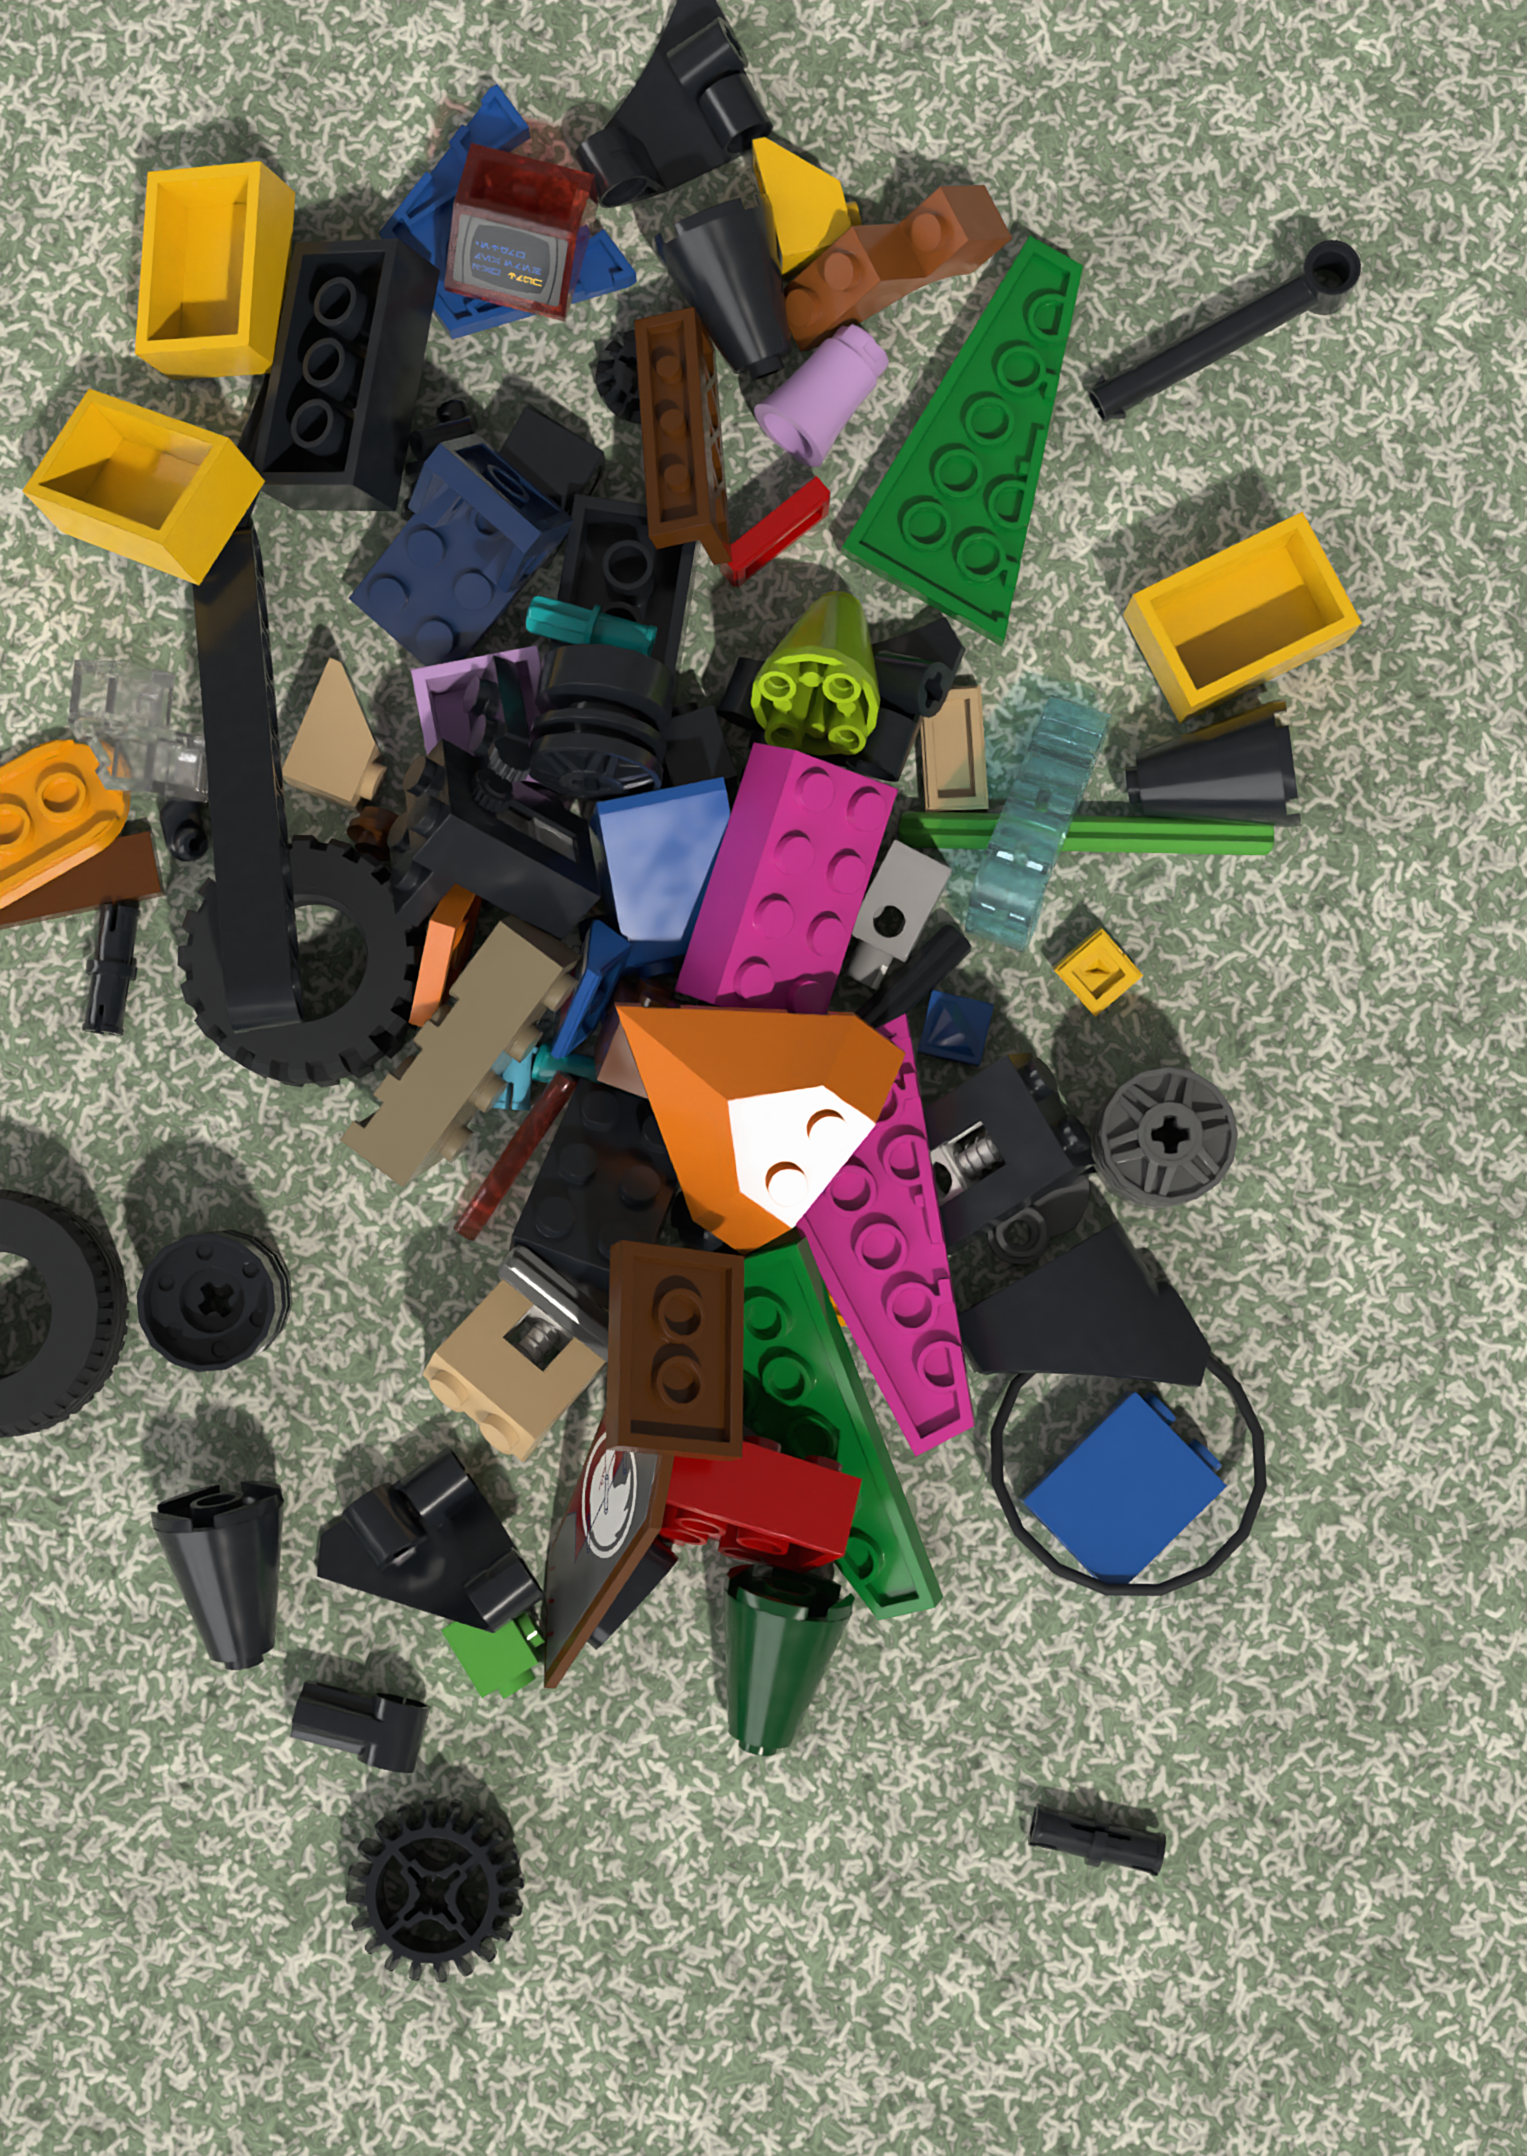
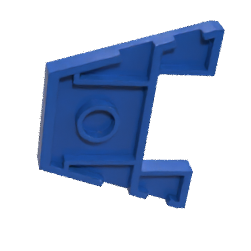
M498 84L487 91L481 99L482 106L467 126L463 124L450 139V148L430 174L428 172L423 174L379 232L380 239H400L440 270L433 314L452 340L625 289L637 282L635 270L604 229L566 254L560 300L557 307L458 282L453 279L461 214L524 229L482 172L531 138L529 126Z

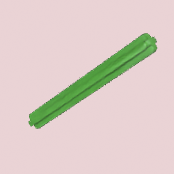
M905 811L901 813L898 821V841L910 848L1265 856L1273 849L1274 826L1169 817Z

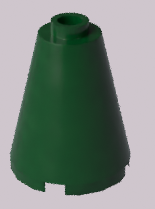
M743 1564L730 1568L724 1583L728 1732L732 1737L739 1740L738 1746L742 1750L759 1756H773L777 1753V1749L786 1748L792 1744L850 1620L855 1597L850 1593L843 1599L839 1598L842 1585L814 1573L798 1574L773 1568L771 1578L752 1576L755 1564Z

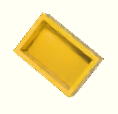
M254 161L147 172L135 355L171 380L271 373L291 268L295 191L263 162Z
M89 388L22 492L62 533L193 584L200 585L265 483V480L230 438Z
M1303 511L1132 594L1123 613L1125 621L1179 724L1346 643L1362 624Z

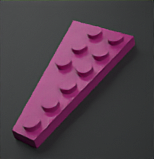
M903 1014L876 1029L901 1047L906 1055L875 1126L795 1224V1227L801 1238L807 1237L821 1277L916 1457L974 1427L976 1423L908 1015Z

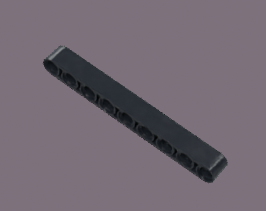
M251 525L235 528L201 584L196 585L192 583L224 993L230 1024L235 1034L304 1022V1002L265 576L259 539L255 527Z

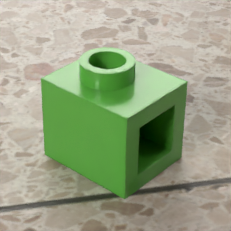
M528 1610L495 1633L455 1621L449 1623L441 1630L481 1698L497 1689L501 1697L505 1699L536 1679L531 1667L539 1663L543 1658L537 1646L544 1643L545 1638Z

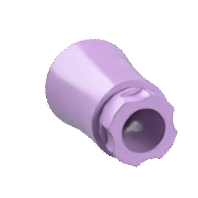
M853 324L849 327L841 326L832 338L825 339L810 358L788 380L755 406L754 415L758 424L774 443L800 463L810 467L821 466L839 433L859 405L876 387V379L888 367L889 359L887 354L875 342L873 337L862 328Z

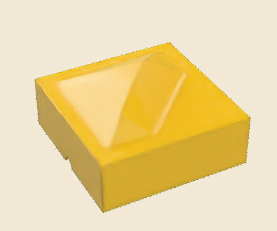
M1101 926L1095 929L1052 967L1094 1017L1144 976Z

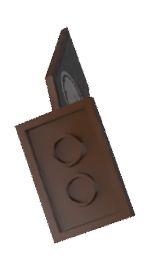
M621 1240L610 1246L607 1405L548 1554L544 1688L556 1689L661 1530L674 1456L728 1462L742 1458L744 1256Z

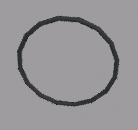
M1210 1354L1206 1368L1231 1390L1251 1432L1255 1484L1239 1528L1204 1565L1159 1584L1106 1583L1060 1564L1023 1527L1004 1484L1003 1431L1020 1388L1036 1373H1018L1010 1381L990 1430L992 1486L1014 1536L1053 1574L1105 1596H1163L1211 1576L1249 1537L1267 1488L1264 1432L1241 1383Z

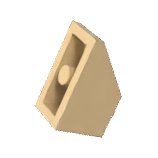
M329 658L283 765V778L293 788L360 813L365 799L373 802L377 798L385 780L387 767L380 764L383 758L382 752L348 673L341 662Z

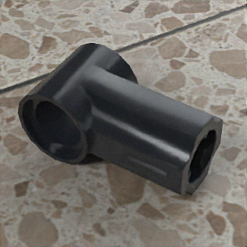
M307 1680L304 1682L296 1703L291 1722L290 1737L357 1754V1760L376 1768L399 1773H413L430 1706L406 1698V1702L403 1704L404 1697L394 1694L377 1692L373 1696H369L345 1688Z

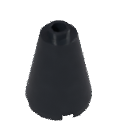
M763 193L755 194L758 207L744 209L741 198L733 199L707 208L673 224L677 237L669 242H665L661 232L654 236L652 240L656 255L690 307H695L706 332L734 374L747 372L750 381L762 379L784 369L781 358L792 352L773 207L769 196Z
M1272 700L1137 752V765L1125 767L1130 805L1142 803L1145 816L1278 827L1301 826L1300 813L1287 814L1285 800L1298 799L1289 725L1276 727L1274 715L1287 712L1286 700Z
M271 1481L240 1482L242 1493H220V1484L203 1487L164 1500L157 1505L158 1512H151L153 1529L209 1658L215 1662H224L225 1669L243 1670L257 1666L264 1661L263 1654L269 1652L275 1646L284 1499L281 1485Z

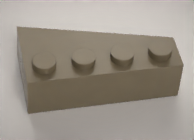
M515 915L499 921L450 988L449 994L458 1000L452 1008L448 1004H444L426 1021L413 1039L414 1045L421 1052L417 1057L414 1055L408 1056L393 1074H387L373 1094L383 1102L380 1108L360 1122L353 1121L340 1141L401 1187L407 1185L444 1158L452 1163L466 1148L474 1135V1132L467 1126L478 1109L484 1113L488 1112L505 1091L508 1082L501 1076L513 1059L521 1063L541 1038L543 1032L536 1027V1024L547 1008L556 1012L574 990L578 980L572 977L571 973L582 957L557 938Z

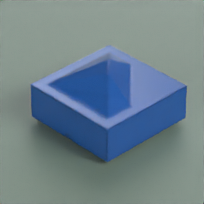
M932 990L917 1054L979 1068L994 1004Z

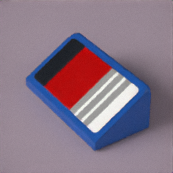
M597 919L593 920L589 926L578 952L582 959L571 973V976L578 980L577 985L555 1013L551 1055L557 1060L567 1056L596 1030L631 952L630 942Z

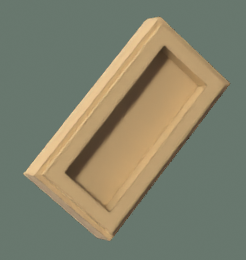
M981 685L951 687L941 710L933 717H924L919 728L924 811L988 812Z

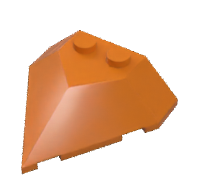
M614 1002L692 1220L743 1256L795 1226L875 1126L906 1055L901 1047L853 1012L828 1011V1015L788 1013L787 1009L680 1005V1008L642 1007L641 1003Z

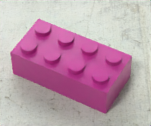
M754 742L674 991L721 1007L787 1009L788 1013L826 1015L898 789L793 749Z

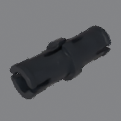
M101 904L99 906L100 917L94 959L87 960L85 973L91 976L82 1031L95 1034L108 1032L112 1036H123L129 981H136L138 967L132 965L138 918H140L141 910L118 905V909H114L112 904Z
M1037 1803L1029 1830L1028 1845L1084 1857L1085 1865L1099 1867L1101 1862L1158 1876L1165 1854L1166 1835L1160 1832L1154 1833L1110 1822L1109 1815L1095 1812L1091 1818L1045 1807L1043 1804Z

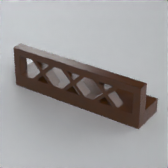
M694 306L634 320L649 538L656 549L700 540L713 565L732 562L715 347Z

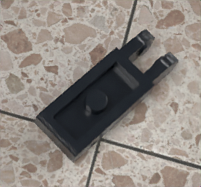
M493 655L481 677L475 676L470 681L464 695L463 711L468 714L471 731L469 750L474 753L477 768L470 781V787L473 791L472 795L474 800L478 802V805L484 807V810L487 809L491 813L496 812L499 814L500 812L504 813L505 810L507 811L513 801L512 781L515 783L520 781L522 783L529 774L532 764L530 763L531 756L528 745L531 740L517 665L512 661Z

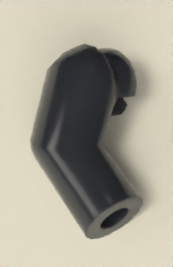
M456 398L442 403L436 410L439 424L416 429L410 433L411 451L417 460H427L441 442L476 434L478 422L475 415H470L469 406L465 400Z
M194 767L189 770L159 811V820L166 848L174 858L187 862L201 859L209 848V839L204 832L199 810L209 798L208 777Z

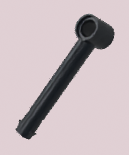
M1338 240L1323 241L1310 250L1298 274L1136 362L1132 367L1124 369L1106 380L1102 374L1096 384L1088 389V395L1094 408H1100L1097 413L1101 420L1107 422L1111 419H1125V411L1140 404L1146 398L1162 392L1306 311L1318 315H1329L1339 311L1347 303L1359 279L1361 263L1358 254L1345 242ZM1319 269L1331 270L1339 276L1342 285L1336 288L1324 287L1316 281L1313 272Z

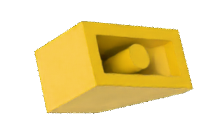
M765 137L752 140V165L760 194L763 193L769 196L773 207L782 279L798 276L850 227L862 225L856 201L845 202L840 180Z

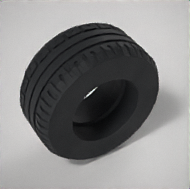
M0 1189V1252L18 1255L36 1266L49 1290L52 1316L48 1335L36 1356L22 1369L0 1375V1438L22 1436L40 1432L42 1429H49L57 1423L69 1419V1415L78 1413L83 1408L82 1406L95 1398L94 1394L102 1390L106 1379H109L113 1374V1366L118 1364L120 1359L118 1355L125 1345V1341H123L124 1334L127 1335L128 1330L126 1319H129V1310H126V1303H129L124 1289L126 1288L125 1279L121 1278L120 1275L122 1270L115 1261L116 1257L113 1251L107 1248L108 1243L103 1237L98 1235V1231L92 1225H88L87 1220L76 1215L68 1207L61 1206V1204L43 1197Z

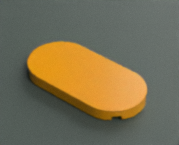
M56 739L40 744L0 767V909L98 854L109 846L121 832L130 809L129 786L119 766L102 748L90 743V746L78 744L70 739Z

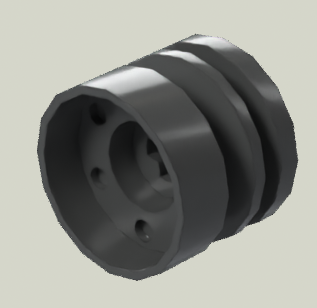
M1163 1067L1139 1073L1107 1096L1092 1118L1089 1137L1091 1140L1092 1157L1096 1162L1093 1166L1097 1171L1096 1175L1107 1191L1130 1206L1160 1210L1195 1200L1218 1185L1234 1161L1238 1132L1233 1109L1216 1085L1194 1071ZM1164 1121L1167 1122L1169 1132L1179 1133L1180 1142L1170 1147L1168 1153H1164L1162 1142L1152 1141L1151 1132L1162 1127Z

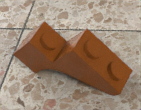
M985 185L940 186L899 224L858 225L850 227L784 288L789 330L800 351H810L819 347L825 339L832 338L841 326L849 327L851 324L856 326L925 285L944 278L967 275L974 272L1013 239Z

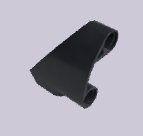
M677 0L665 31L632 91L604 129L588 137L576 149L575 157L602 208L619 207L668 192L737 159L752 149V140L762 137L767 138L773 130L772 122L744 70L749 65L747 57L717 0Z
M945 617L913 631L871 644L880 694V705L876 726L867 737L865 747L854 755L839 753L823 756L810 754V756L869 777L889 782L899 781L923 718L933 717L941 710L966 650L952 625ZM736 657L715 712L728 722L747 731H765L758 723L751 705L753 682L765 661H758L747 657Z
M1119 1220L1025 1277L958 1314L964 1356L974 1373L978 1372L985 1375L996 1373L1094 1375L1163 1382L1197 1388L1202 1384L1211 1350L1210 1345L1182 1298L1166 1281L1159 1278L1153 1279Z
M449 1446L393 1485L390 1482L384 1483L359 1497L343 1511L342 1521L321 1534L317 1577L490 1633H495L545 1598L544 1592L508 1532L470 1474H465V1467Z

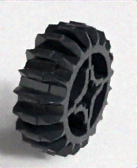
M434 1797L427 1798L423 1802L422 1820H418L414 1809L408 1803L401 1805L397 1810V1818L401 1829L391 1820L382 1817L374 1827L383 1843L365 1837L357 1847L361 1855L371 1863L354 1862L348 1870L349 1877L366 1884V1886L356 1887L346 1894L347 1904L367 1906L366 1911L361 1912L352 1920L353 1930L363 1931L373 1926L376 1933L366 1943L365 1950L369 1954H373L385 1943L392 1950L384 1965L389 1971H394L397 1968L402 1957L412 1960L409 1969V1978L412 1981H418L423 1974L426 1963H432L436 1981L439 1983L445 1982L450 1972V1960H454L458 1971L463 1976L471 1975L475 1969L471 1951L473 1950L482 1960L488 1963L496 1957L497 1950L489 1936L499 1941L508 1942L514 1933L510 1923L500 1916L518 1917L523 1910V1902L517 1898L505 1895V1893L516 1892L525 1885V1876L523 1874H504L503 1870L518 1861L520 1857L518 1849L509 1848L497 1854L494 1847L505 1837L507 1833L505 1828L499 1825L487 1837L481 1834L478 1830L484 1823L487 1813L480 1808L473 1814L468 1824L459 1821L463 1810V1802L458 1799L451 1801L446 1812V1818H439L438 1803ZM423 1838H443L458 1843L466 1848L464 1852L461 1851L450 1860L439 1861L430 1857L423 1849L417 1851L411 1842ZM392 1855L403 1866L400 1873L405 1878L409 1888L408 1899L393 1914L389 1910L384 1893L385 1872ZM480 1864L487 1879L489 1900L486 1914L478 1923L469 1913L471 1906L463 1896L462 1883ZM455 1870H460L455 1874L449 1884L450 1887L444 1895L446 1903L440 1904L439 1897H437L434 1903L426 1900L418 1908L413 1909L428 1884L425 1876L432 1875L434 1883L438 1876L445 1880ZM432 1919L439 1921L449 1932L456 1929L461 1936L450 1940L433 1941L415 1936L406 1929H410L421 1920Z

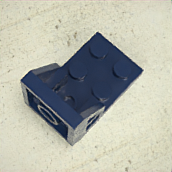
M477 433L441 442L423 464L408 508L414 512V515L348 599L424 666L466 659L562 541L574 519Z

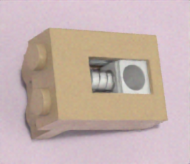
M502 1280L434 1352L422 1375L429 1381L432 1392L442 1403L453 1411H464L479 1424L482 1435L494 1448L507 1455L513 1454L524 1463L540 1445L553 1424L602 1371L607 1363L506 1281ZM524 1322H527L530 1331L528 1334H521L522 1340L519 1343L514 1342L512 1346L507 1340ZM552 1346L556 1347L560 1353L544 1371H541L535 1364L542 1363L544 1355L551 1353Z

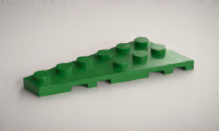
M1030 235L841 549V555L1003 647L1048 429L1083 270L1082 264Z
M807 1237L745 1255L743 1423L751 1428L757 1436L779 1443L782 1446L781 1453L801 1460H804V1457L809 1455L826 1457L843 1465L842 1473L862 1479L845 1554L833 1562L878 1621L935 1608L943 1599V1594Z

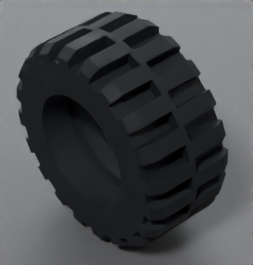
M293 835L289 849L295 908L307 905H324L336 909L355 923L365 942L367 951L366 970L358 989L350 1000L334 1013L318 1020L235 1034L230 1024L225 1002L216 883L209 877L197 892L204 898L198 912L188 909L181 928L189 933L187 945L178 946L177 966L186 973L187 981L180 984L185 1003L194 1008L197 1014L194 1021L203 1034L219 1046L221 1052L264 1078L268 1077L277 1080L284 1085L303 1087L304 1084H317L322 1088L340 1085L341 1078L354 1075L359 1079L375 1071L373 1066L375 1062L385 1055L392 1059L404 1047L400 1040L409 1028L416 1031L418 1026L409 1024L427 934L424 920L418 927H415L395 916L393 886L390 884L391 873L383 863L369 853L363 855L355 851L351 844L331 838L328 843L318 842L313 835Z

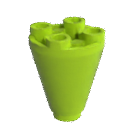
M830 591L821 595L818 600L809 606L756 674L752 688L751 705L758 723L765 730L764 737L768 745L818 756L839 753L854 755L865 747L867 737L876 726L880 694L868 621L861 603L853 595L843 591Z

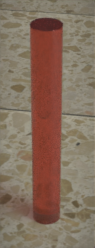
M561 1070L556 1071L454 1225V1230L461 1236L471 1241L476 1240L573 1094L578 1082L572 1076Z

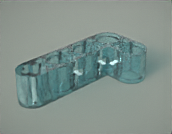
M1055 695L1050 696L977 871L969 899L965 924L966 933L1023 953L1026 952L1041 914L1048 882L1099 758L1112 714Z

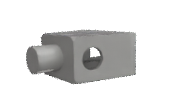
M894 839L861 904L852 931V935L860 940L843 973L877 990L893 957L907 962L953 875V869ZM893 906L903 913L904 920L896 935L888 937L879 931L877 924L885 908Z

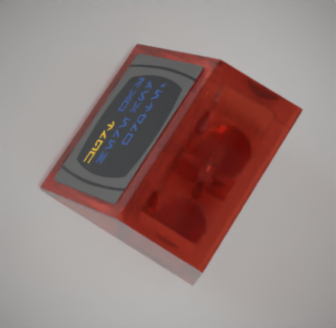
M471 143L454 200L444 282L445 291L566 322L599 207L594 174Z

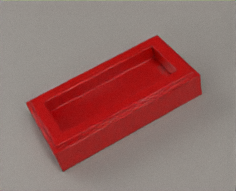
M815 476L731 544L732 562L720 564V572L733 587L737 586L739 588L829 515L831 492Z

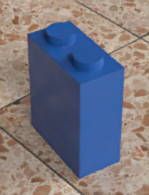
M1126 1391L1018 1497L1022 1504L1094 1578L1106 1583H1130L1227 1487L1215 1474L1222 1467L1221 1463L1197 1439L1194 1438L1187 1445L1169 1427L1176 1420V1417L1151 1392H1148L1141 1398L1135 1391Z

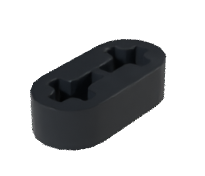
M658 1537L654 1539L587 1640V1643L595 1650L609 1639L678 1561L679 1557Z

